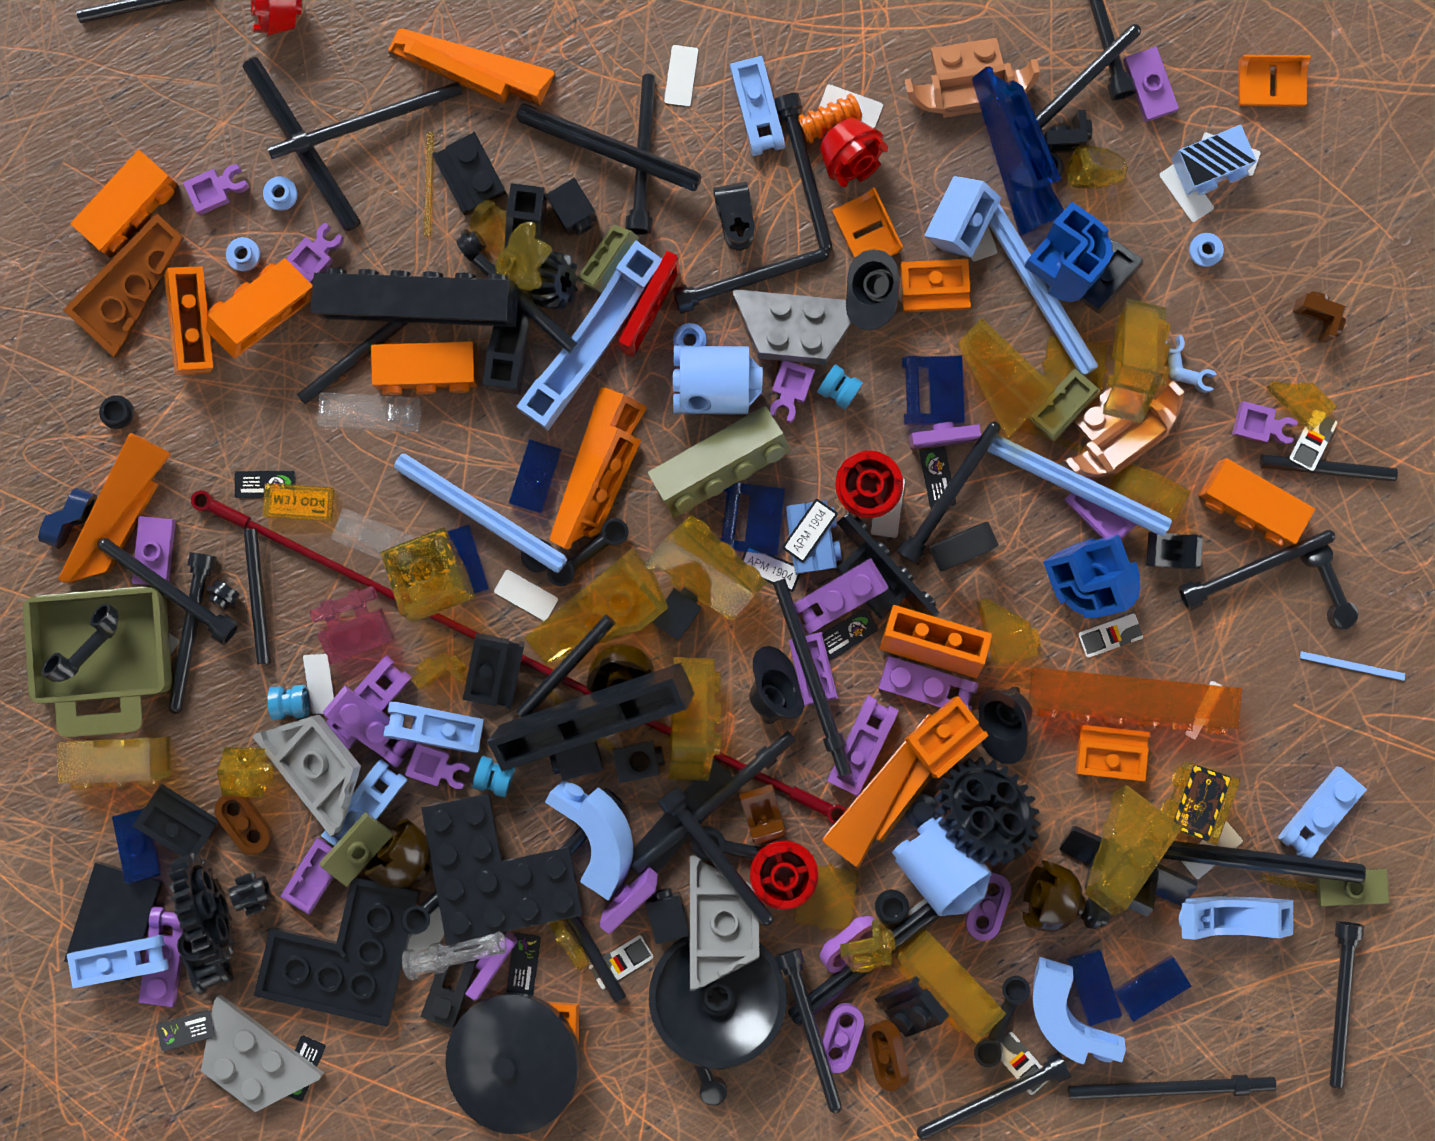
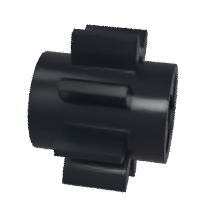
M254 871L235 878L236 885L229 888L230 900L234 909L237 912L245 909L247 917L266 910L265 902L272 900L271 889L267 879L264 876L256 878Z

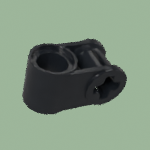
M747 181L714 187L716 208L721 219L726 244L736 251L747 249L754 240L755 230ZM735 227H741V230L744 231V236L738 237Z
M186 932L180 936L177 949L187 969L190 983L197 994L206 993L207 988L222 981L225 983L233 981V970L228 959L213 966L210 964L205 965L204 959L200 961L198 953H193L191 941L185 940Z

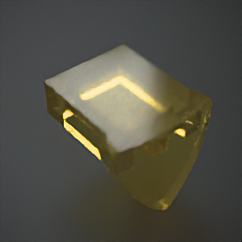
M486 200L474 209L470 221V232H478L483 239L504 252L506 212L497 207L498 204L493 200Z

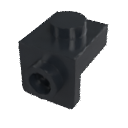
M1148 532L1146 566L1171 569H1200L1203 553L1202 535L1166 533L1164 536H1160L1154 532Z

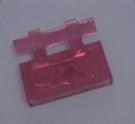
M373 586L363 590L356 588L349 591L348 596L335 601L328 599L321 602L320 607L310 610V616L314 623L325 619L328 625V629L317 633V636L325 654L328 655L330 665L395 639L383 609L379 608L369 612L367 608V602L378 598ZM353 608L356 618L341 623L339 613Z

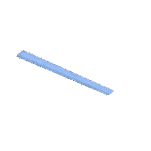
M1302 651L1300 653V659L1402 681L1405 680V673Z

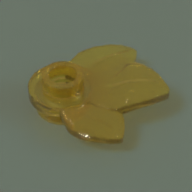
M533 222L523 223L512 232L507 248L500 252L496 260L497 274L507 275L509 277L508 280L514 281L520 289L526 291L534 290L542 285L537 269L552 252L550 245L541 240L534 239L536 226Z

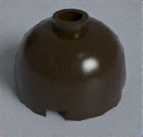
M618 644L609 646L598 653L592 661L588 673L587 690L594 693L655 672L653 663L641 649L632 645Z
M408 818L402 819L392 828L397 833L385 843L365 867L368 869L365 875L387 888L397 889L406 887L414 880L420 882L430 869V865L427 864L430 854L426 834Z
M1043 860L1041 861L1044 865L1043 868L1036 866L1027 882L1023 901L1029 903V913L1023 912V920L1025 925L1030 928L1047 932L1060 931L1071 925L1076 917L1083 913L1086 899L1082 894V887L1078 877L1070 869L1057 863Z

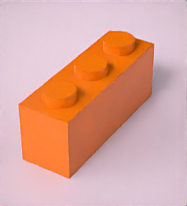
M138 149L70 224L99 251L111 258L129 242L128 238L137 229L143 228L151 219L152 212L160 204L163 205L172 198L174 189L178 184Z
M286 258L276 265L271 263L260 272L256 280L251 283L245 282L235 290L233 297L226 302L219 301L210 308L207 313L206 331L236 359L311 301L313 285Z
M203 266L167 268L164 277L175 376L209 374L213 369L210 334L206 331L208 311Z
M473 341L371 345L372 386L377 390H382L383 395H401L402 389H416L417 394L436 393V388H449L451 393L470 392V387H478L477 346Z
M1228 458L1217 461L1198 495L1206 500L1204 505L1220 514H1223L1224 511L1235 517L1234 522L1249 531L1255 528L1265 534L1263 538L1265 541L1279 548H1282L1283 545L1289 546L1297 543L1316 510L1314 507Z
M893 605L886 622L879 650L977 679L985 665L992 634Z

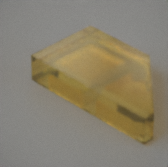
M1273 381L1267 386V389L1310 432L1338 407L1314 383L1300 382L1299 384H1289Z

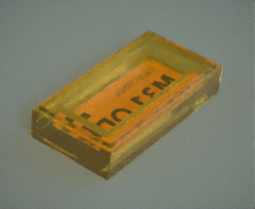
M265 483L262 517L332 522L335 488Z

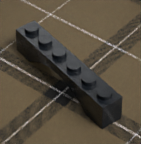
M511 183L506 213L502 273L507 275L528 296L530 286L525 284L529 279L527 269L532 268V258L539 257L541 252L548 202L545 195L547 193L544 187ZM519 306L517 308L516 327L493 326L487 349L482 383L488 391L521 395L531 318Z

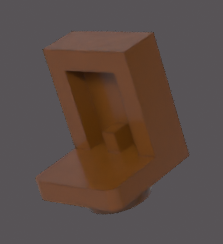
M1312 291L1310 294L1306 293L1296 300L1293 312L1324 322L1318 340L1320 342L1326 343L1334 339L1335 336L1338 337L1346 323V318L1342 317L1346 306L1330 301V297L1324 293Z
M772 784L739 794L754 844L770 843L786 835Z

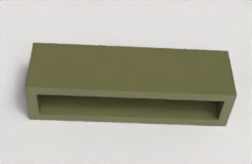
M764 406L647 473L670 514L675 518L682 513L689 512L694 506L710 497L719 495L724 489L740 480L749 478L754 472L770 463L779 461L784 455L790 453L791 450L784 433L767 407Z

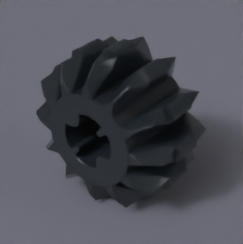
M546 251L541 252L539 257L532 258V268L527 269L529 279L525 284L530 286L528 297L533 298L536 305L543 308L559 309L565 308L567 303L573 302V292L578 291L576 281L580 277L575 274L577 264L572 262L571 256L564 253Z

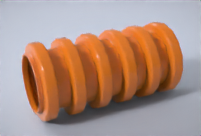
M850 93L846 95L845 100L842 98L837 99L836 104L829 102L826 108L820 106L815 113L811 110L808 112V116L799 115L798 121L800 122L805 141L811 144L816 137L819 140L822 139L823 134H827L833 127L846 119L857 118L862 121V112L855 96Z

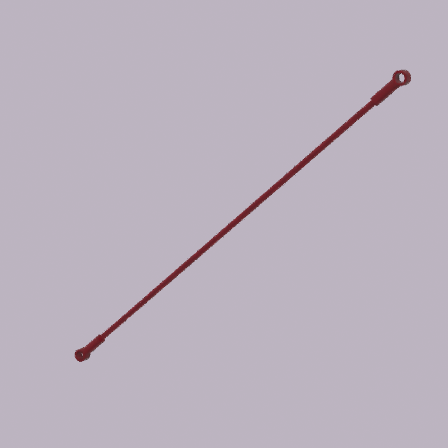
M200 490L192 495L191 504L196 510L209 511L243 529L257 528V533L475 640V635L478 632L252 521L251 517L215 500L211 493ZM202 495H205L208 499L204 507L198 505V499ZM522 655V664L546 676L553 672V669ZM568 676L561 682L585 695L591 694V691L588 692L586 685ZM657 720L645 723L739 771L746 766V764ZM762 772L753 777L767 785L772 784L773 788L789 795L790 799L828 817L829 821L834 825L837 821L832 819V811L840 808L844 813L846 812V808L841 804L826 802L796 786L792 788Z

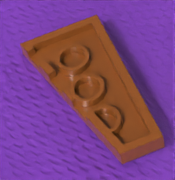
M156 213L77 294L63 311L113 357L117 358L184 237Z

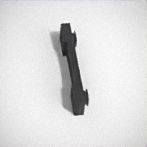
M486 936L473 939L455 991L451 990L452 988L444 987L443 984L459 942L446 944L420 1017L450 1028L454 1027Z

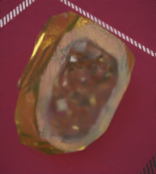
M1089 145L1077 147L1068 161L1066 176L1070 186L1099 189L1121 182L1126 177L1128 166L1125 159L1109 149Z

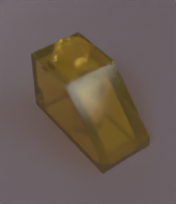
M1129 464L1118 472L1108 489L1170 518L1172 522L1175 521L1191 492L1161 474L1133 464Z
M987 598L976 601L983 629L985 632L992 634L989 649L994 666H1002L1039 655L1037 647H1041V641L1036 627L1031 628L1027 620Z

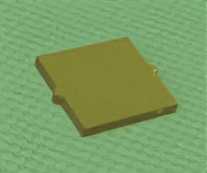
M1048 336L1046 357L1041 363L1042 367H1044L1042 392L1052 393L1076 367L1059 339L1054 336ZM1083 340L1098 364L1094 371L1083 376L1100 389V394L1096 397L1098 398L1102 394L1103 376L1108 371L1105 367L1107 343Z
M831 863L827 866L817 865L819 877L816 890L807 902L796 908L794 923L818 926L820 930H824L825 927L845 930L851 924L858 871L835 868Z

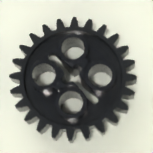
M980 757L975 762L971 758H967L963 763L959 761L942 776L943 779L936 785L940 791L934 796V799L940 804L934 809V812L944 815V818L938 824L940 826H948L950 830L946 833L945 837L951 838L955 836L957 839L955 843L956 849L963 845L967 848L966 857L969 858L974 853H977L978 861L981 864L989 858L992 866H995L1000 861L1007 865L1012 860L1017 861L1034 846L1032 842L1039 836L1035 830L1041 826V823L1033 818L1040 811L1030 807L1035 797L1025 795L1024 792L1028 789V785L1019 786L1017 784L1018 774L1010 777L1007 775L1008 766L1005 765L1001 770H998L995 760L986 765L983 757Z
M191 853L173 860L174 864L170 865L172 872L169 873L173 883L169 884V887L174 893L171 900L175 903L174 912L180 922V929H184L186 932L185 940L191 941L193 953L197 952L199 960L204 959L205 965L210 964L213 966L227 961V959L231 958V953H234L232 945L235 944V941L231 935L234 933V930L229 922L232 921V917L229 915V906L224 897V892L218 888V879L213 878L212 868L207 869L206 860L201 861L199 854Z

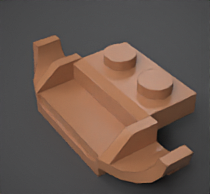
M997 38L931 48L930 57L935 75H931L930 84L916 85L911 79L904 80L908 97L913 104L928 112L941 113L942 117L946 118L1009 108V103L1021 98L1033 87L1039 78L1040 68L1037 59H1032L1026 67L1012 71L1011 63H1003Z
M1123 378L1093 400L1072 422L1090 443L1087 444L1086 452L1076 458L1069 457L1065 461L1076 474L1087 478L1102 477L1111 473L1116 475L1169 435V431L1176 422L1180 412L1184 391L1172 381L1168 384L1164 393L1156 400L1153 397L1145 400L1129 381Z

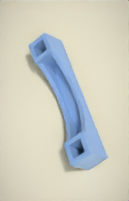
M635 240L616 267V271L593 308L572 336L579 344L578 348L572 354H569L563 348L544 373L535 380L517 405V408L523 414L549 431L635 311L662 258Z

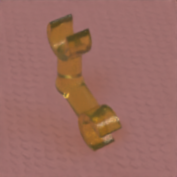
M563 919L547 923L556 937L557 944L562 946L579 971L591 964L586 958L581 945H578L572 938L571 933L568 932Z

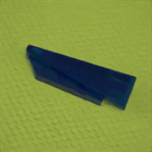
M985 67L972 78V82L1020 236H1024L1053 223L1064 211L1063 206L1051 185L1061 181V177L1024 87L1014 80L1005 82L994 75L992 67Z

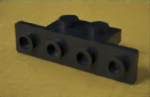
M847 512L837 522V525L857 545L858 549L835 569L836 572L841 576L871 558L889 587L886 591L865 602L880 620L891 611L893 605H898L904 598L917 612L934 617L940 614L933 597L925 591L921 592L916 587L911 573L903 566L898 567L890 558L891 553L888 548L880 541L875 542L867 533L868 528L859 517L852 516Z
M1072 826L1060 843V851L1089 864L1085 889L1146 917L1154 909L1156 895L1182 906V903H1185L1186 899L1190 898L1197 889L1198 882L1078 826Z

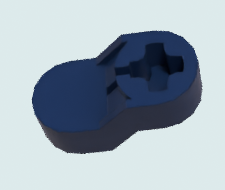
M78 487L73 489L63 510L45 515L39 530V541L57 549L62 548L67 542L73 526L87 521L97 500V495Z

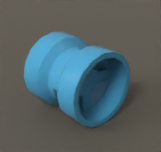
M835 364L817 393L825 398L831 397L836 401V405L845 411L863 382L856 377H848L845 375L844 369ZM841 382L842 385L840 386V388L838 389V391H836V390H835L836 387H837L838 384Z
M294 685L291 689H287V691L282 686L269 688L268 711L271 720H284L287 714L296 719L308 718L310 703L306 685Z
M482 756L476 770L472 788L480 791L488 789L493 791L496 796L506 798L516 767L501 771L499 765L492 758Z

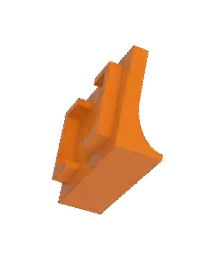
M1243 55L1238 60V106L1305 107L1307 105V72L1311 55ZM1270 67H1275V96H1270Z
M875 187L862 196L832 209L831 212L854 259L862 252L871 249L882 250L891 256L903 251L904 247ZM881 221L883 227L857 239L854 238L853 234Z

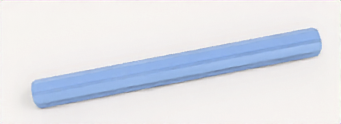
M998 204L988 225L1076 369L1082 375L1089 374L1098 367L1097 362L1059 300L1048 294L1051 288L1050 285L1024 267L1031 254L1001 205Z
M997 435L987 452L1160 536H1164L1171 526L1172 520L999 435Z
M401 454L396 460L394 468L398 472L554 572H560L567 561L565 555L410 456Z

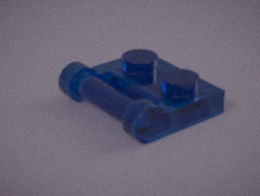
M962 355L902 357V368L905 369L907 404V414H904V425H935L945 422L964 424ZM919 369H928L929 413L924 414L920 413Z
M737 482L724 489L727 496L722 538H718L717 549L777 556L785 488ZM740 495L750 496L745 541L735 540Z

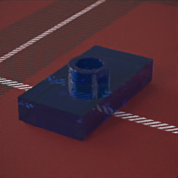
M529 439L509 504L542 514L562 449Z
M465 525L447 531L463 563V566L448 572L456 599L489 590L490 587L471 526Z
M143 809L112 816L124 880L127 884L162 875L155 840L132 827Z
M1098 948L1067 958L1068 965L1073 967V981L1087 1024L1093 1026L1121 1017L1122 1013L1101 950Z
M1170 955L1113 991L1130 1019L1135 1022L1192 986L1175 958Z

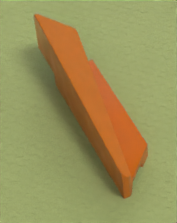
M403 28L397 30L388 49L394 55L449 80L458 81L460 85L502 104H505L509 94L512 93L540 106L555 76V72L547 68Z
M133 433L128 435L58 578L59 581L72 584L81 579L111 572L116 561L98 548V541L102 538H108L122 549L124 548L138 523L139 516H142L159 485L152 479L170 457L171 453Z

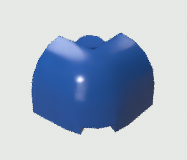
M1071 202L1053 222L1047 238L1027 259L1024 267L1051 286L1048 292L1049 295L1063 301H1078L1104 273L1114 253L1112 251V243L1107 234L1109 229L1100 220Z
M1119 534L1098 540L1093 538L1074 544L1043 561L1054 593L1061 605L1065 603L1073 611L1083 614L1084 618H1098L1127 611L1139 598L1140 574L1137 562H1129Z

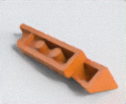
M602 387L599 390L549 538L551 542L565 549L572 548V542L583 536L592 537L600 533L641 443L640 439L631 434L645 413L647 406L608 388Z
M928 714L925 717V719L920 723V725L923 724L932 715ZM906 741L822 839V842L857 868L864 860L874 839L876 838L880 842H884L932 779L930 770L922 764Z

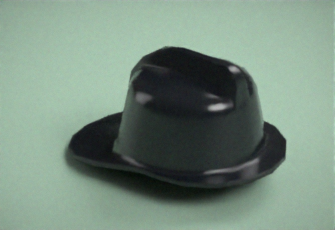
M876 249L864 251L855 257L849 267L846 311L850 321L860 329L869 331L879 329L887 324L895 314L900 288L899 271L895 260L888 253Z
M772 646L761 647L755 652L753 657L755 682L749 693L751 705L762 716L765 724H772L782 718H797L803 713L804 703L792 662L778 648Z
M1012 687L1002 691L990 690L983 693L979 699L978 706L979 726L989 736L981 743L985 751L994 760L1002 764H1014L1020 761L1026 754L1028 727L1032 721L1033 713L1031 705L1020 694L1019 687Z

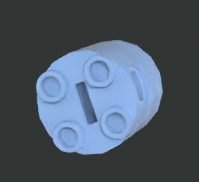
M674 346V366H680V369H674L673 391L680 392V394H674L673 414L748 415L749 406L762 394L763 376L762 367H759L749 356V346Z
M942 816L936 820L931 818L918 828L917 831L920 835L911 842L905 840L892 851L896 857L895 862L938 916L965 914L985 898L992 872L984 862L982 864L979 863L976 853L969 858L966 857L967 848L964 845L956 849L955 843L957 839L955 836L951 838L945 837L950 829L948 826H940L938 824L943 819Z

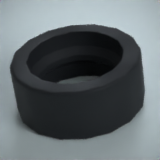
M983 522L930 546L929 549L939 571H944L976 558L998 547L999 544L989 522Z

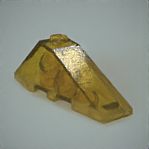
M632 547L524 638L545 663L567 656L604 615L610 616L615 621V625L597 644L611 641L627 633L642 630L667 610L668 606L654 572Z

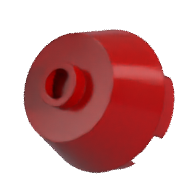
M251 0V16H258V24H252V32L266 33V37L295 29L296 14L301 15L302 0Z
M850 118L840 122L826 134L821 142L820 151L829 178L836 180L840 186L847 187L848 181L857 178L859 182H862L870 177L881 166L878 158L882 152H888V146L884 142L883 134L879 130L857 118Z
M861 451L851 455L842 463L836 475L835 488L839 501L850 513L862 518H877L889 513L898 504L903 493V477L898 465L889 456L878 451Z
M777 841L768 844L757 853L751 864L750 882L754 893L764 904L775 909L790 910L803 905L811 898L818 884L819 873L814 857L805 847L792 841Z

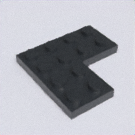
M489 793L421 807L446 944L583 915L570 847L503 861Z
M356 876L350 883L337 941L271 927L254 996L387 1027L390 1024L410 934L403 930L400 920L404 911L412 906H417L421 890L408 887L387 888L372 879Z

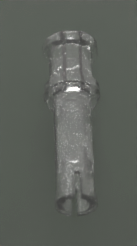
M502 932L447 946L433 943L427 949L419 951L413 949L405 950L402 955V967L410 981L417 980L420 975L431 972L442 974L449 966L493 955L505 954L507 944Z

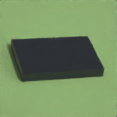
M95 862L64 961L68 962L67 954L146 938L149 928V915L151 909L156 906L163 881L103 862ZM133 977L125 978L124 980L130 981Z

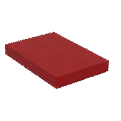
M668 250L618 340L622 353L630 357H635L680 273L678 256Z

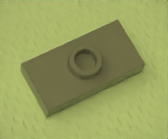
M615 224L612 225L579 274L580 278L578 281L584 286L602 293L616 271V267L635 240H639V237L630 230Z
M1074 369L1032 412L1028 419L1054 442L1100 394V389Z
M365 812L319 864L322 869L347 887L393 834L383 824Z
M1366 869V877L1363 883L1316 878L1317 905L1389 904L1387 869Z

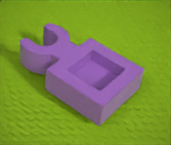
M238 164L228 166L222 176H219L215 169H211L183 182L197 214L203 215L230 203L227 193L231 191L242 193L249 188L245 180L239 183H233L232 181L236 174L243 172Z
M327 223L322 224L318 228L316 233L317 239L314 242L305 237L286 258L312 285L314 273H324L333 262L332 258L327 255L328 252L339 249L345 240L338 234L334 240L326 241V234L331 230Z
M782 361L772 389L773 394L780 396V399L773 402L770 407V413L773 418L779 408H786L789 411L787 423L791 424L794 421L796 414L794 402L797 401L804 404L815 374L814 369L790 361Z
M1243 401L1239 404L1232 436L1265 444L1271 435L1277 443L1289 444L1293 442V438L1284 436L1282 427L1284 425L1288 427L1297 426L1298 421L1290 417L1275 420L1276 409Z
M416 743L405 776L434 786H438L440 779L444 778L451 787L462 789L463 782L454 779L453 773L456 770L469 772L470 766L463 761L448 763L449 752L426 744Z

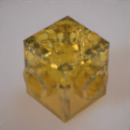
M224 748L217 771L222 796H264L267 783H272L274 766L273 763H268L265 748Z

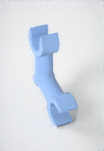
M1181 334L1176 337V349H1171L1167 344V338L1163 337L1160 341V349L1163 354L1167 355L1170 379L1192 384L1201 393H1208L1214 390L1212 387L1205 386L1202 383V377L1212 378L1217 375L1215 371L1206 369L1199 373L1183 368L1180 351L1183 350L1185 341Z

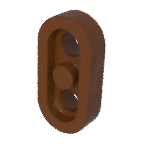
M231 792L221 796L215 805V816L242 852L250 855L266 850L272 841V831L249 798L240 792ZM232 803H237L240 806L238 815L231 813L230 806ZM252 830L260 833V840L258 842L252 841L250 837Z
M881 1020L868 1028L866 1039L874 1075L878 1084L886 1091L893 1092L908 1083L910 1074L898 1028L891 1021Z

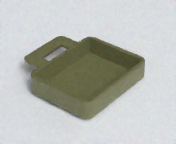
M144 586L37 595L25 601L23 615L29 696L32 701L38 704L55 703L58 733L63 737L135 732L139 730L143 722L141 696L163 694L168 692L172 686L166 596L153 587ZM108 603L117 609L119 617L115 634L112 638H108L84 662L77 674L61 682H52L42 676L41 669L51 655L60 653L69 659L97 630L90 625V618L100 605ZM120 697L121 712L77 716L76 701Z

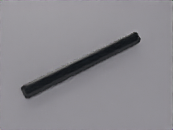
M252 57L243 63L244 71L286 138L291 139L292 134L303 131L259 59ZM311 146L312 150L298 154V151H296L342 227L347 232L358 227L361 223L360 219L314 146Z
M522 103L519 106L516 118L520 123L690 191H696L701 183L702 177L697 171L529 104Z
M1164 839L1158 841L1156 849L1157 856L1163 859L1363 883L1366 877V867L1358 863Z
M927 902L884 935L868 951L842 971L835 973L808 994L814 1015L942 916H938ZM795 1004L788 1010V1014L797 1026H801V1017L797 1004Z

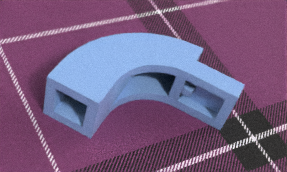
M562 781L550 791L545 803L573 820L586 833L591 846V859L580 882L609 900L622 886L631 868L633 839L630 827L621 809L603 790L597 788L590 795H587L578 785Z
M1226 896L1187 898L1186 902L1182 903V909L1179 914L1182 938L1196 940L1215 935H1250L1279 939L1293 935V900Z
M1039 957L1033 980V1007L1038 1025L1047 1040L1060 1053L1083 1065L1088 1052L1092 1053L1096 1059L1104 1062L1115 1060L1122 1063L1126 1051L1124 1037L1086 1026L1078 1021L1069 1010L1067 998L1073 981V967Z

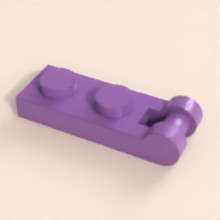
M870 558L794 602L797 614L799 613L805 622L803 625L804 629L808 634H811L827 623L886 591L889 587ZM816 602L824 612L816 616L811 608V605Z
M388 655L377 664L354 690L355 693L382 712L388 707L389 702H392L413 679L406 671L400 672L394 666L395 662ZM384 675L392 682L387 690L378 683ZM328 719L326 722L347 749H350L358 740Z
M887 656L878 688L941 708L950 701V699H947L950 686L960 689L958 696L971 712L972 706H969L972 694L977 693L979 684Z
M347 686L341 689L323 711L326 718L377 752L395 767L402 763L404 760L402 756L406 751L416 746V742L398 740L393 747L387 745L386 743L390 738H386L383 735L385 726L389 725L390 717Z
M869 695L864 700L845 741L846 746H844V750L852 773L839 777L834 764L827 778L828 782L857 796L899 711L890 705L886 708L876 703L877 699ZM870 715L881 720L878 729L867 725Z
M153 907L151 909L148 937L163 935L165 945L161 947L163 958L168 960L169 969L142 975L138 1002L173 1007L177 1002L183 961L178 952L177 943L180 936L185 933V930L180 929V922L175 913L165 912V908ZM164 925L172 926L173 935L163 934ZM147 949L144 963L149 962Z

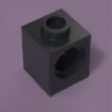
M575 177L545 194L548 203L569 236L574 233L581 235L594 226L593 222L597 220L596 212Z
M685 587L680 592L673 588L651 622L680 641L702 609L697 604L700 597Z
M596 740L550 755L554 774H561L562 781L600 771L604 767Z
M654 740L617 747L612 750L619 784L660 775V767L665 766L662 746L655 747ZM636 751H643L649 756V766L644 770H637L631 764V755Z
M671 888L655 891L652 894V898L647 899L646 907L656 944L689 936L690 929L680 891L672 893Z

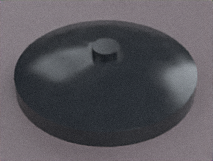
M690 935L682 937L668 948L660 958L654 969L649 987L650 1016L662 1042L671 1052L685 1062L706 1069H730L746 1064L759 1056L768 1048L779 1032L787 1005L786 985L783 974L778 969L772 954L760 942L759 959L696 991H690Z
M503 993L479 1002L460 1018L450 1035L447 1045L446 1074L454 1098L470 1118L492 1131L504 1134H523L546 1126L569 1105L579 1084L581 1054L573 1029L556 1008L532 995Z

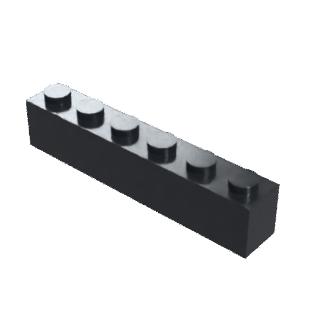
M327 268L326 273H314L311 313L322 319L516 327L519 286L508 280L509 277L503 274H488V279H478L476 275L471 273H455V278L443 277L442 273L432 271L423 272V276H411L410 272L392 270L390 275H379L378 271L370 269H359L358 274H347V270Z
M678 663L501 724L487 742L501 771H505L686 710L695 692L682 663Z

